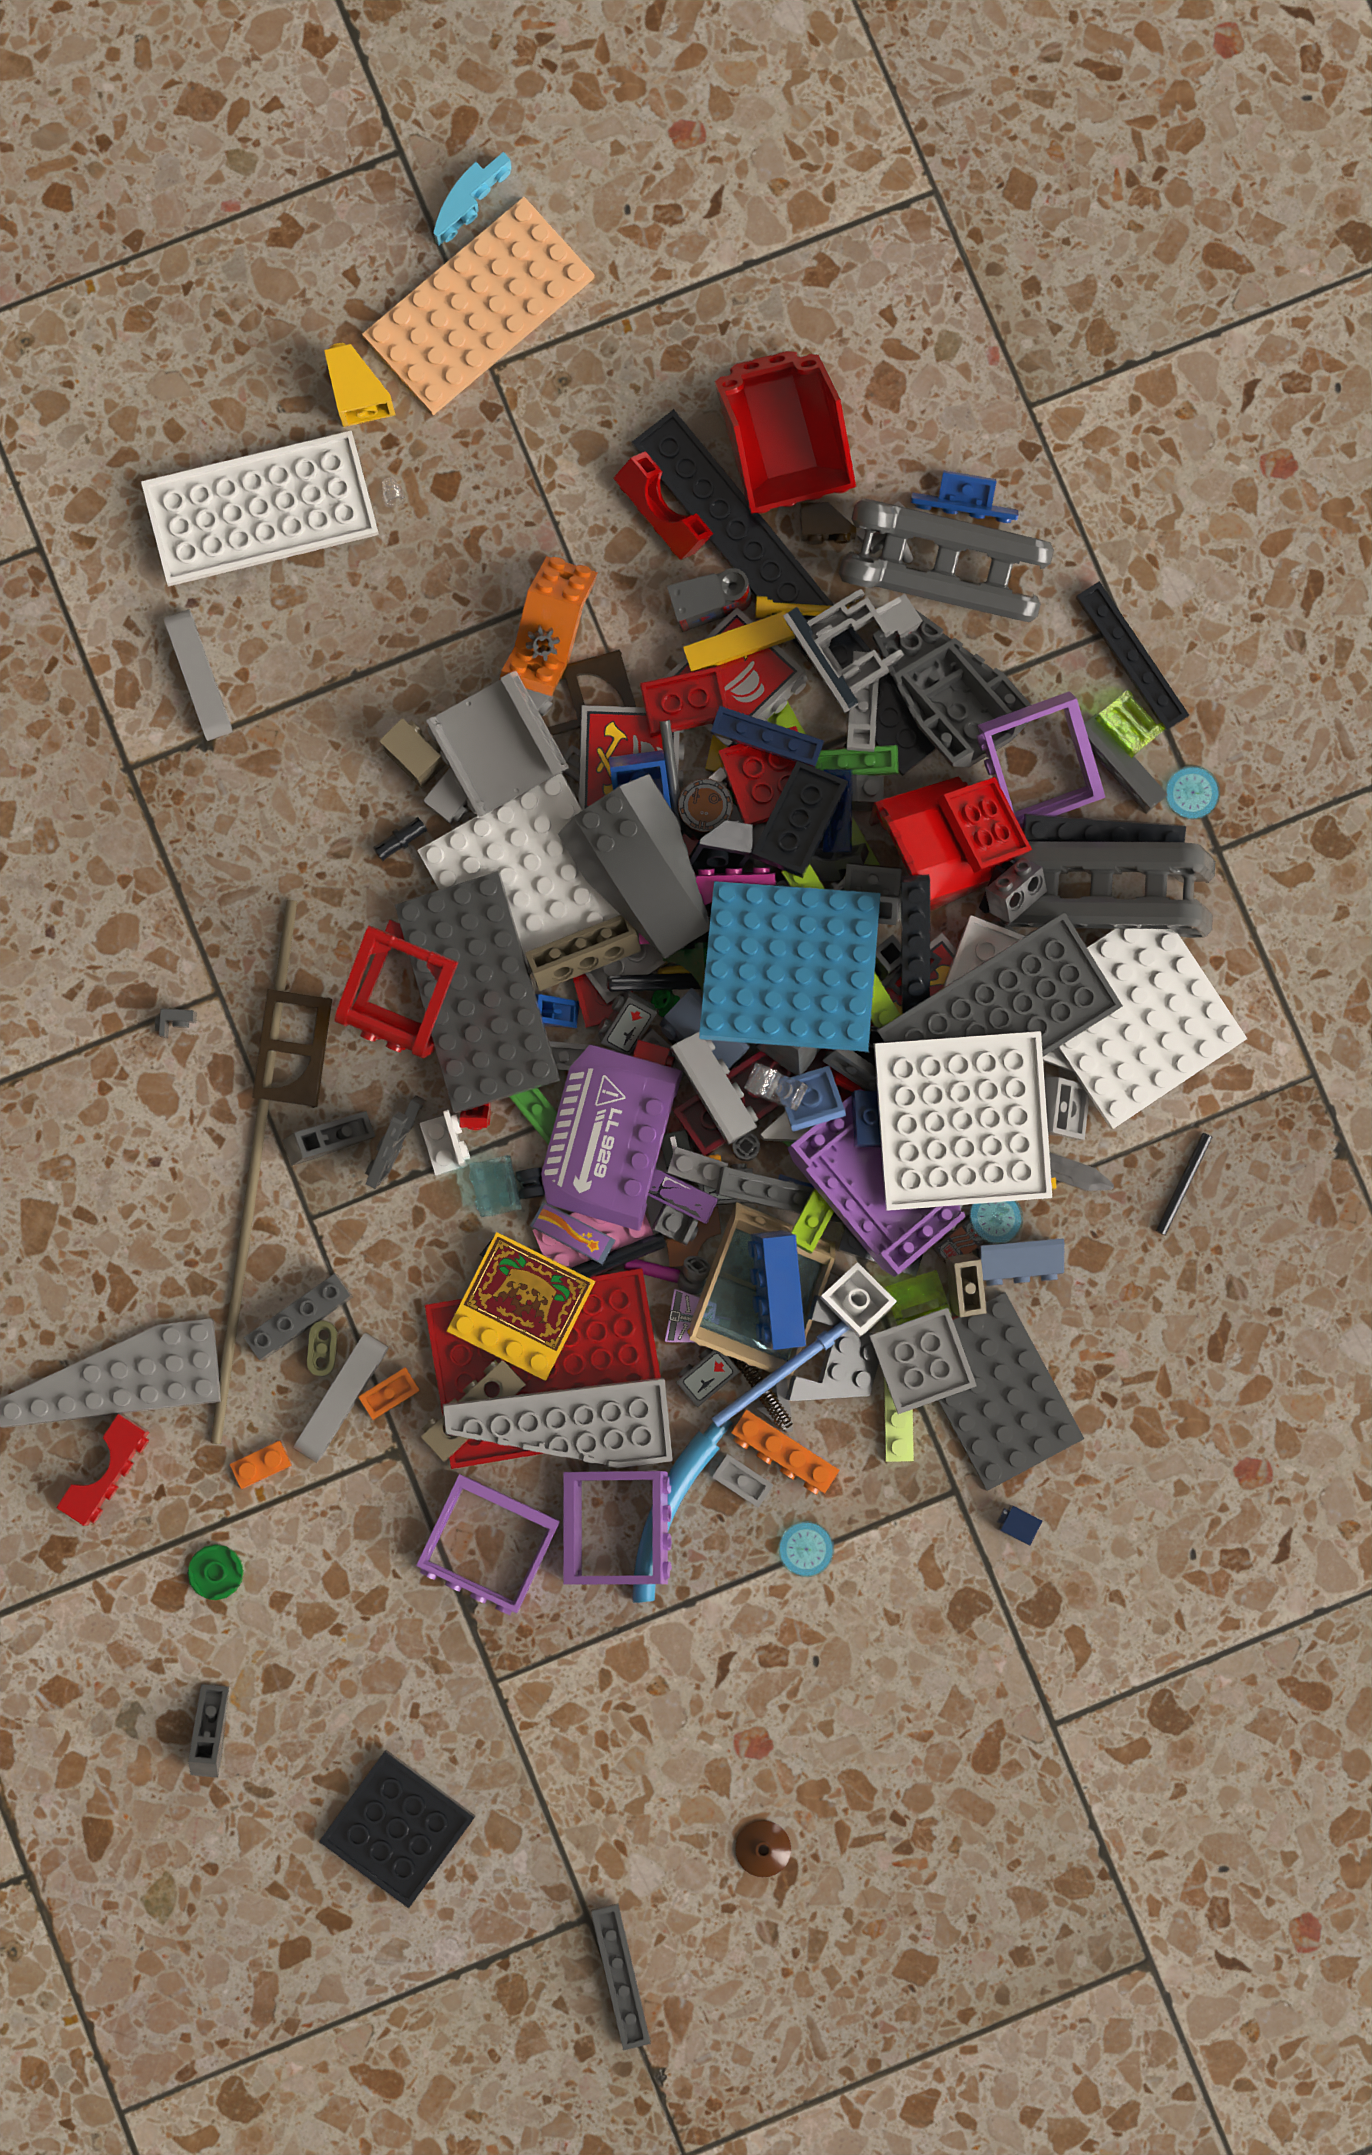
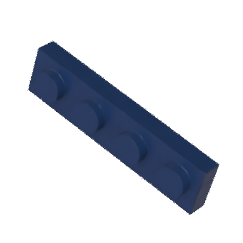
M719 706L711 729V734L794 762L800 761L812 767L816 766L824 740Z

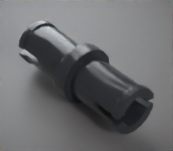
M416 817L415 820L400 830L395 829L392 831L393 835L374 846L373 849L383 862L401 848L406 849L409 847L408 843L428 830L420 818Z

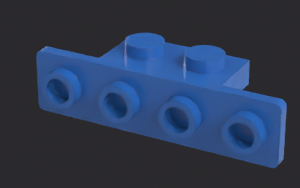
M943 470L939 497L920 493H912L911 503L916 504V508L924 510L938 507L942 508V512L948 514H958V511L968 512L969 516L973 518L983 519L985 515L996 517V521L1011 523V520H1018L1019 515L1017 509L992 505L997 479Z

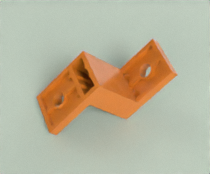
M546 556L528 589L515 646L501 670L500 678L508 673L517 671L526 689L552 696L570 661L583 606L596 582L598 572L592 571L584 565L576 566L567 563L559 557ZM538 625H541L542 630L546 631L552 627V638L559 637L560 640L558 644H553L557 654L551 652L547 655V661L540 655L532 658L534 649L526 648V643L532 642L528 632L535 633L538 631ZM546 638L543 641L537 640L538 647L542 645L548 646Z

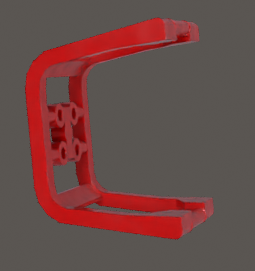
M389 919L385 931L370 925L365 931L337 1007L334 1021L345 1027L350 1025L360 1029V1036L367 1040L376 1042V1039H382L387 1041L386 1047L393 1051L401 1052L408 1049L412 1051L413 1055L425 1058L436 1050L431 1032L458 961L406 942L401 925L397 921ZM391 948L427 962V968L437 981L422 1023L369 1002ZM371 954H375L358 997L353 1004Z

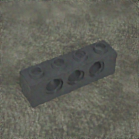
M333 1274L250 1332L244 1339L257 1358L263 1361L308 1330L316 1322H319L348 1302L353 1296L339 1275Z

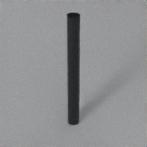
M1202 1133L1156 1232L1166 1236L1213 1138L1212 1136Z

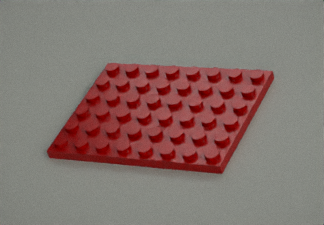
M643 1268L590 1278L596 1282L546 1381L505 1361L526 1384L516 1395L661 1378ZM462 1299L425 1305L442 1416V1404H448L454 1398L460 1401L466 1395L463 1390L473 1380L479 1383L486 1376L483 1371L496 1360L499 1364L503 1360L447 1332ZM494 1381L487 1383L485 1394L490 1398L498 1396L500 1393L499 1384ZM469 1438L449 1457L451 1469L544 1453Z

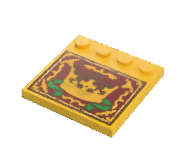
M496 1232L447 1332L546 1381L596 1281Z

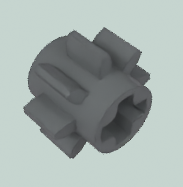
M538 625V631L535 633L528 632L532 642H527L526 648L534 649L532 658L540 655L547 661V655L551 652L557 654L553 644H558L560 640L559 637L552 638V627L546 631L542 630L541 625ZM546 638L548 646L542 645L538 647L537 640L543 641Z

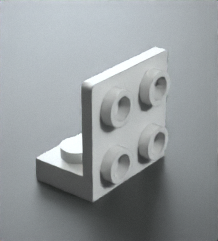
M449 1110L443 1111L444 1116L420 1123L436 1176L467 1167L466 1160L470 1159L466 1143L464 1141L460 1142L458 1134L462 1133L459 1119L456 1114L452 1115Z

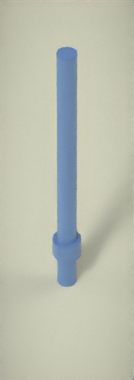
M841 1321L828 1332L825 1330L816 1336V1341L712 1417L713 1423L716 1427L722 1425L822 1349L827 1350L834 1345V1340L850 1328Z

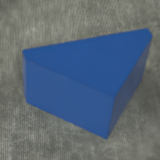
M535 994L545 1027L577 1028L579 1001Z

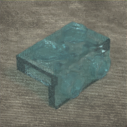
M510 1155L469 1164V1176L476 1194L475 1204L481 1217L496 1216L522 1209Z

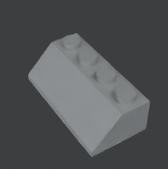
M698 1032L671 1046V1051L727 1145L756 1129L757 1126L754 1122L758 1121V1118L751 1106L746 1108L740 1098L744 1097V1094L736 1082L731 1084L726 1076L730 1071L723 1059L717 1060L712 1051L716 1048L711 1040L699 1039Z

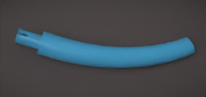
M729 1419L721 1427H716L712 1422L704 1434L698 1431L667 1474L669 1485H671V1493L668 1494V1505L671 1506L672 1511L671 1521L668 1522V1531L691 1485L720 1449L716 1444L730 1426L734 1424ZM652 1506L639 1542L634 1576H653ZM633 1584V1603L654 1601L656 1584Z

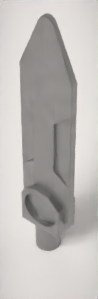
M1049 1152L1051 1178L1056 1177L1057 1181L1086 1191L1112 1190L1114 1188V1184L1096 1168Z

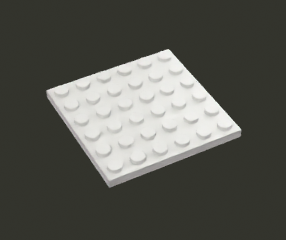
M562 772L481 817H474L418 850L439 890L497 871L501 874L529 975L532 973L525 952L620 915L585 880L558 835L575 815L583 811Z
M1114 929L1088 946L1087 949L1123 1007L1059 1046L1058 1050L1110 1129H1114L1245 1041L1247 1037L1178 933L1175 934L1170 930Z
M1041 1031L874 1043L885 1210L1052 1198Z

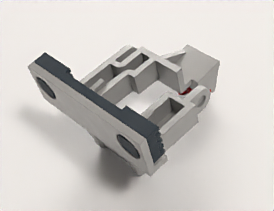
M860 589L808 622L798 607L783 615L787 625L844 713L858 705L854 694L889 672L888 666L899 660L904 653L902 650H898L881 660L876 651L872 650L842 669L828 648L831 639L851 626L856 631L875 620L886 638L895 632L901 638L906 637L923 622L906 594L877 609L874 608L868 597L847 609L848 606L859 601L865 595L863 590Z

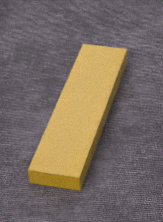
M787 612L775 614L683 647L691 672L715 667L795 639V635L783 617Z

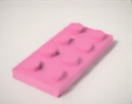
M576 1212L569 1214L575 1219L615 1239L616 1241L610 1252L654 1235L646 1215H644L641 1229L637 1231ZM533 1230L544 1256L568 1268L592 1260L540 1231Z

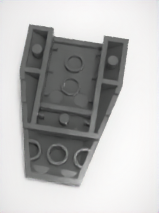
M917 611L923 622L906 637L901 638L895 632L886 638L882 631L879 630L873 634L872 638L883 659L898 650H902L904 653L899 660L889 665L888 669L918 728L951 766L969 768L987 757L985 750L981 751L977 742L976 735L980 734L977 725L1031 706V704L1003 672L997 668L992 669L984 663L985 659L978 654H971L962 647L963 643L956 638H949L943 633L941 627ZM1029 722L991 735L995 750L997 751L1010 743Z
M650 774L621 785L575 815L558 833L585 880L665 959L709 931L710 920L702 895L698 889L697 879L688 857L689 853L682 838L679 822Z

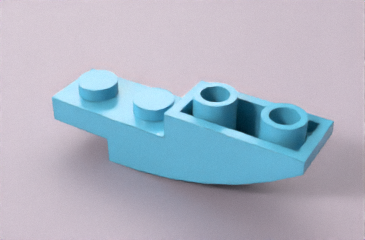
M504 152L484 169L475 162L456 182L442 205L436 221L434 238L438 245L444 241H451L462 225H468L473 222L478 215L477 212H479L476 199H483L490 192L491 186L497 181L499 183L504 181L510 175V170L512 169L511 160Z

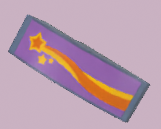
M544 1202L530 1227L601 1265L605 1262L616 1241Z

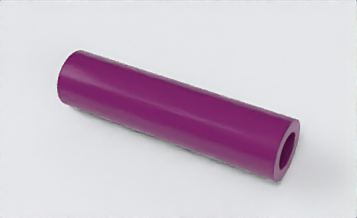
M640 1259L628 1262L624 1267V1270L628 1271L643 1268L644 1275L673 1283L678 1282L681 1271Z

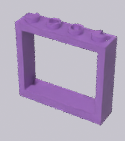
M1070 691L977 725L980 732L979 735H976L977 742L981 751L985 750L987 759L984 760L986 771L989 776L993 775V777H996L1021 828H1023L1024 814L1057 816L1105 798L1077 698ZM1064 709L1086 786L1014 812L991 735Z
M564 1472L563 1585L668 1584L670 1570H672L671 1562L668 1561V1550L672 1546L671 1534L668 1533V1522L671 1521L672 1511L671 1506L668 1505V1494L671 1493V1485H669L667 1472ZM652 1480L653 1576H582V1481Z
M459 1474L416 1566L422 1568L421 1574L435 1580L436 1576L447 1580L445 1585L460 1592L461 1588L472 1592L470 1597L485 1604L486 1600L496 1603L495 1609L508 1615H511L512 1611L518 1613L561 1521ZM463 1489L548 1528L514 1601L429 1561Z

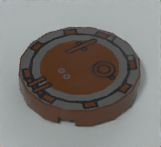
M698 779L689 783L682 791L678 801L679 815L682 821L690 830L700 834H708L726 820H730L733 812L732 797L728 789L720 782L712 779Z

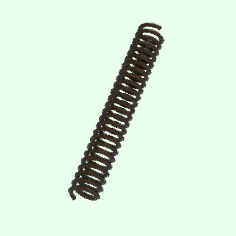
M732 1357V1360L737 1364L741 1373L744 1374L751 1388L754 1387V1384L757 1385L763 1380V1376H760L761 1372H758L759 1369H756V1366H749L744 1361ZM769 1389L758 1398H760L762 1405H765L764 1407L769 1412V1415H771V1418L774 1419L776 1425L779 1426L778 1428L780 1430L787 1429L793 1423L785 1427L781 1426L789 1423L791 1417H789V1414H786L787 1410L781 1407L782 1403H779L780 1400H777L775 1393H772L773 1390Z

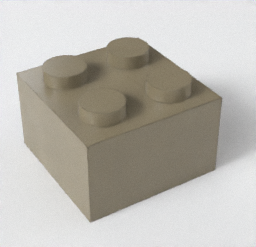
M401 718L379 742L383 751L422 789L444 767L440 754L441 749L431 739L427 742L422 734L423 731L412 720L407 723Z

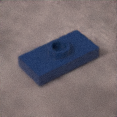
M854 1090L851 1093L854 1147H881L877 1091Z

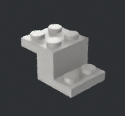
M1044 1077L1048 1135L1085 1140L1089 1095L1081 1083L1059 1077Z

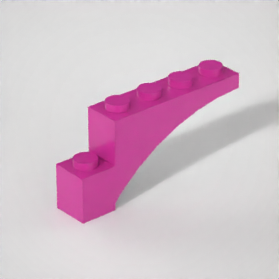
M754 867L753 872H742V868H726V873H715L714 869L706 868L698 869V874H695L698 889L705 905L712 902L714 881L758 885L776 884V871H770V867ZM639 933V944H650Z

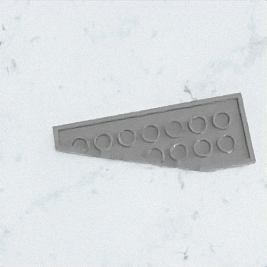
M211 1318L156 1325L0 1398V1427H17L221 1402L214 1320Z
M663 1377L442 1404L446 1434L495 1442L500 1445H509L525 1450L604 1464L615 1468L673 1461L665 1379Z

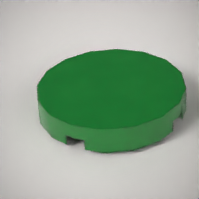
M214 1544L203 1547L194 1554L187 1574L191 1587L198 1595L210 1600H220L228 1598L237 1591L243 1580L244 1569L242 1560L234 1550L224 1545Z

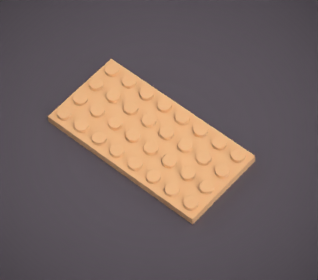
M523 197L362 335L432 415H435L595 278V275L530 202Z

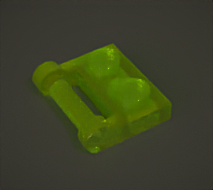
M1128 689L1099 713L1095 719L1120 747L1133 758L1152 740L1158 737L1165 728L1160 723L1157 725L1132 698L1134 695ZM1123 705H1125L1130 710V712L1142 723V725L1149 731L1148 733L1123 707Z
M937 1270L884 1287L897 1301L891 1308L896 1326L948 1308L950 1311ZM937 1299L939 1307L903 1318L901 1310Z

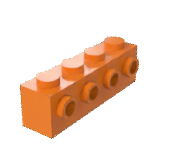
M748 1410L744 1411L731 1432L735 1435L733 1439L735 1443L746 1450L749 1445L759 1451L756 1455L769 1465L772 1461H775L782 1466L780 1472L793 1480L796 1476L806 1481L803 1487L816 1495L819 1491L825 1494L840 1471Z

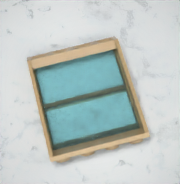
M735 1203L691 1320L689 1340L770 1373L776 1371L802 1351L803 1347L772 1350L761 1344V1340H757L755 1326L759 1324L758 1313H755L753 1307V1296H757L756 1285H752L750 1270L754 1268L753 1258H750L748 1253V1241H751V1234L779 1230L791 1233L793 1225L740 1203ZM820 1237L811 1254L797 1247L805 1340L813 1321L808 1319L814 1295L822 1296L835 1260V1242ZM794 1371L787 1375L785 1378L790 1380Z

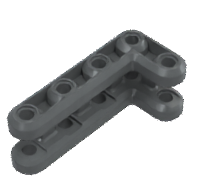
M862 498L854 505L852 522L856 528H863L865 535L861 552L857 554L850 551L841 560L839 575L843 582L872 588L873 586L1024 622H1032L1038 617L1041 606L1038 596L1034 594L1033 596L1012 592L1013 590L1008 587V582L1013 564H1019L1020 561L1038 565L1040 569H1045L1049 566L1054 553L1051 542ZM875 532L886 534L880 557L869 556L873 533ZM913 536L932 540L934 544L938 545L934 569H928L926 572L906 567L907 564H904L902 559L907 539H913ZM970 549L987 553V556L992 559L986 582L977 584L960 580L959 576L955 575L961 551Z
M1029 842L1032 850L1014 858V860L1017 862L1023 857L1041 866L1047 892L1013 922L1009 923L999 918L1006 926L1039 928L1065 912L1074 928L1170 930L1174 934L1178 933L1180 937H1207L1212 931L1213 915L1200 901L1194 899V882L1205 881L1209 883L1214 878L1215 860L1201 845L1195 843ZM1068 872H1087L1091 874L1090 896H1081V899H1063L1058 896L1059 874H1068ZM1141 872L1143 875H1146L1145 897H1136V899H1116L1112 897L1113 874ZM1167 875L1174 876L1179 882L1183 883V900H1171L1169 897H1166Z

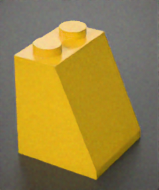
M337 343L331 345L330 349L324 350L338 413L343 427L396 415L390 394L351 344Z

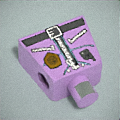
M674 1289L665 1342L695 1343L689 1340L690 1323L700 1299L699 1297ZM709 1301L702 1319L729 1330L731 1318L715 1316L717 1304Z

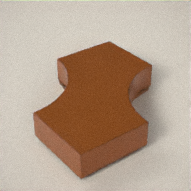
M715 1206L707 1224L698 1221V1232L691 1242L689 1241L687 1245L673 1239L667 1240L670 1268L683 1266L687 1257L698 1256V1252L705 1241L721 1234L718 1206Z

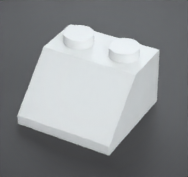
M858 1262L820 1297L858 1337L869 1331L897 1302Z

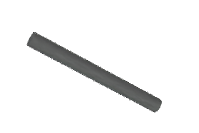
M670 720L660 721L671 809L679 822L681 830H684L685 823L679 815L678 807L680 787Z

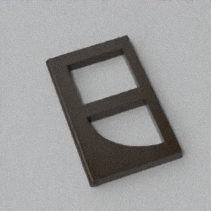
M620 649L567 665L560 681L565 679L567 681L577 719L547 727L551 736L581 728V707L585 703L577 676L591 675L605 680L620 695L624 704L621 707H636Z
M267 989L252 1098L311 1106L312 1108L318 1107L332 1007L331 998ZM274 1002L317 1008L312 1045L269 1039ZM268 1051L310 1057L304 1073L291 1084L278 1088H262Z

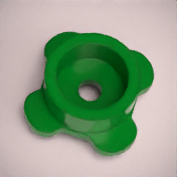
M656 990L652 996L651 1003L659 1010V1015L664 1017L680 1000V997L674 995L673 990Z

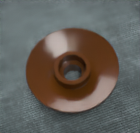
M766 1820L755 1821L747 1825L740 1832L735 1846L736 1857L741 1867L749 1874L757 1877H770L779 1873L787 1865L791 1855L790 1839L785 1830L778 1824ZM761 1845L768 1846L769 1852L766 1855L759 1854L758 1848Z

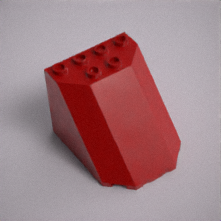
M785 351L753 359L752 361L737 363L730 368V375L720 376L715 381L745 499L751 514L766 513L770 509L781 506L790 507L797 502L808 499L817 500L824 495L832 493H845L849 489L856 487L841 399L819 355L809 354L799 357L797 352Z
M959 776L879 800L874 803L869 819L870 826L881 823L884 830H888L909 876H930V912L988 886L993 871L998 866L995 865L977 873L973 872L937 801L944 794L969 786Z

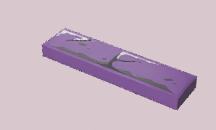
M657 1168L654 1170L648 1196L706 1224L719 1199Z

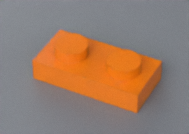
M405 1367L358 1397L372 1420H375L418 1393L420 1389Z
M281 1440L230 1464L241 1489L293 1466Z

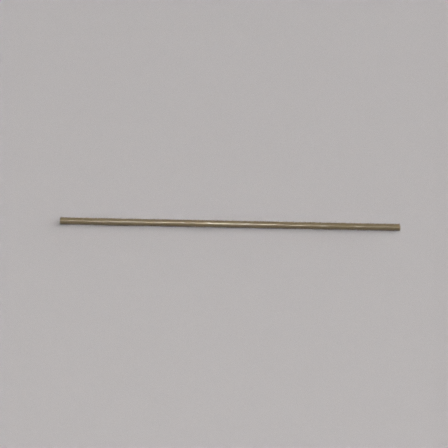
M294 900L286 901L274 990L285 992L297 909V901ZM274 1002L269 1039L278 1040L283 1003ZM274 1051L267 1052L262 1088H271L276 1058V1052ZM258 1100L219 1377L221 1402H216L210 1441L213 1444H221L270 1100Z

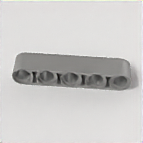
M190 609L165 617L164 621L206 740L210 741L232 733L233 729Z
M364 1333L299 1436L293 1449L316 1463L321 1459L359 1398L358 1396L361 1395L389 1349L388 1346L369 1334Z

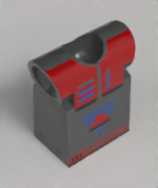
M736 568L726 569L719 574L713 573L667 586L682 633L727 617L735 608L744 611L752 602V591L748 578L743 571Z

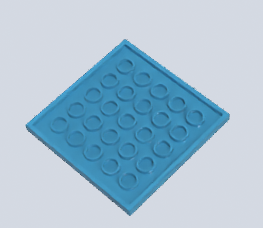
M714 881L699 1039L868 1052L880 893Z

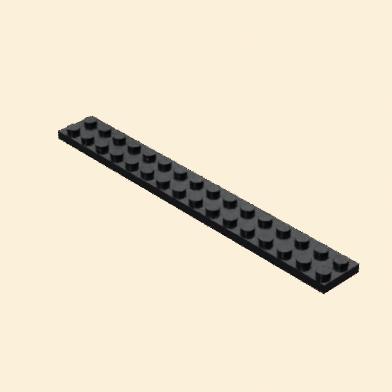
M674 409L632 441V446L639 454L646 451L661 469L662 475L660 480L689 515L697 513L712 531L713 535L709 540L732 568L740 569L745 573L751 591L755 596H765L773 600L774 603L834 605L759 513L751 514L745 495ZM803 615L807 622L816 617L810 615ZM852 626L833 637L828 647L842 669L853 663L854 651L871 652V649L854 631ZM796 637L795 639H792L791 641L796 645V647L800 650V652L805 656V658L816 670L815 666L807 656L806 652L804 651ZM888 672L880 677L878 682L875 743L877 746L897 745L899 773L903 776L937 748L918 728L892 675Z

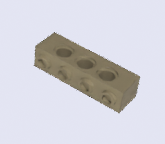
M619 915L525 952V956L539 991H542L641 951L634 927Z
M495 1360L483 1371L486 1376L479 1383L473 1380L463 1390L466 1395L460 1401L454 1398L450 1403L489 1399L490 1397L485 1394V1386L492 1381L500 1386V1393L494 1398L514 1396L526 1384L505 1361L502 1360L498 1364ZM444 1416L438 1421L433 1418L422 1428L425 1433L421 1438L443 1461H446L469 1439L456 1435H447L444 1431Z

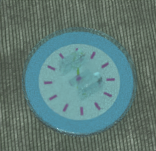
M1194 765L1182 767L1174 772L1169 778L1165 790L1168 794L1166 800L1171 810L1178 816L1190 820L1201 819L1209 815L1217 806L1220 798V787L1215 776L1207 769Z
M1017 1201L971 1205L969 1214L971 1226L975 1233L984 1241L992 1244H1004L1019 1234L1023 1225V1213Z
M804 1521L793 1524L783 1533L780 1539L779 1556L781 1562L788 1571L797 1576H816L826 1570L833 1559V1540L828 1531L817 1523Z

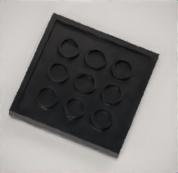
M385 1750L319 1842L409 1909L473 1821L475 1815L388 1750Z

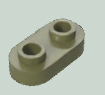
M327 1321L316 1322L309 1331L307 1367L316 1376H326L335 1368L338 1332L336 1327ZM327 1330L329 1337L326 1340H321L319 1338L320 1331ZM320 1357H324L327 1361L326 1366L323 1368L317 1365V1360Z

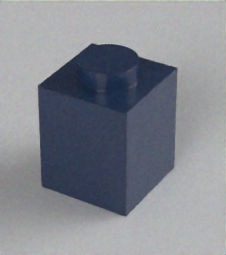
M1010 1505L1009 1509L1003 1508L997 1520V1523L1001 1524L998 1530L1031 1546L1043 1522L1013 1505Z

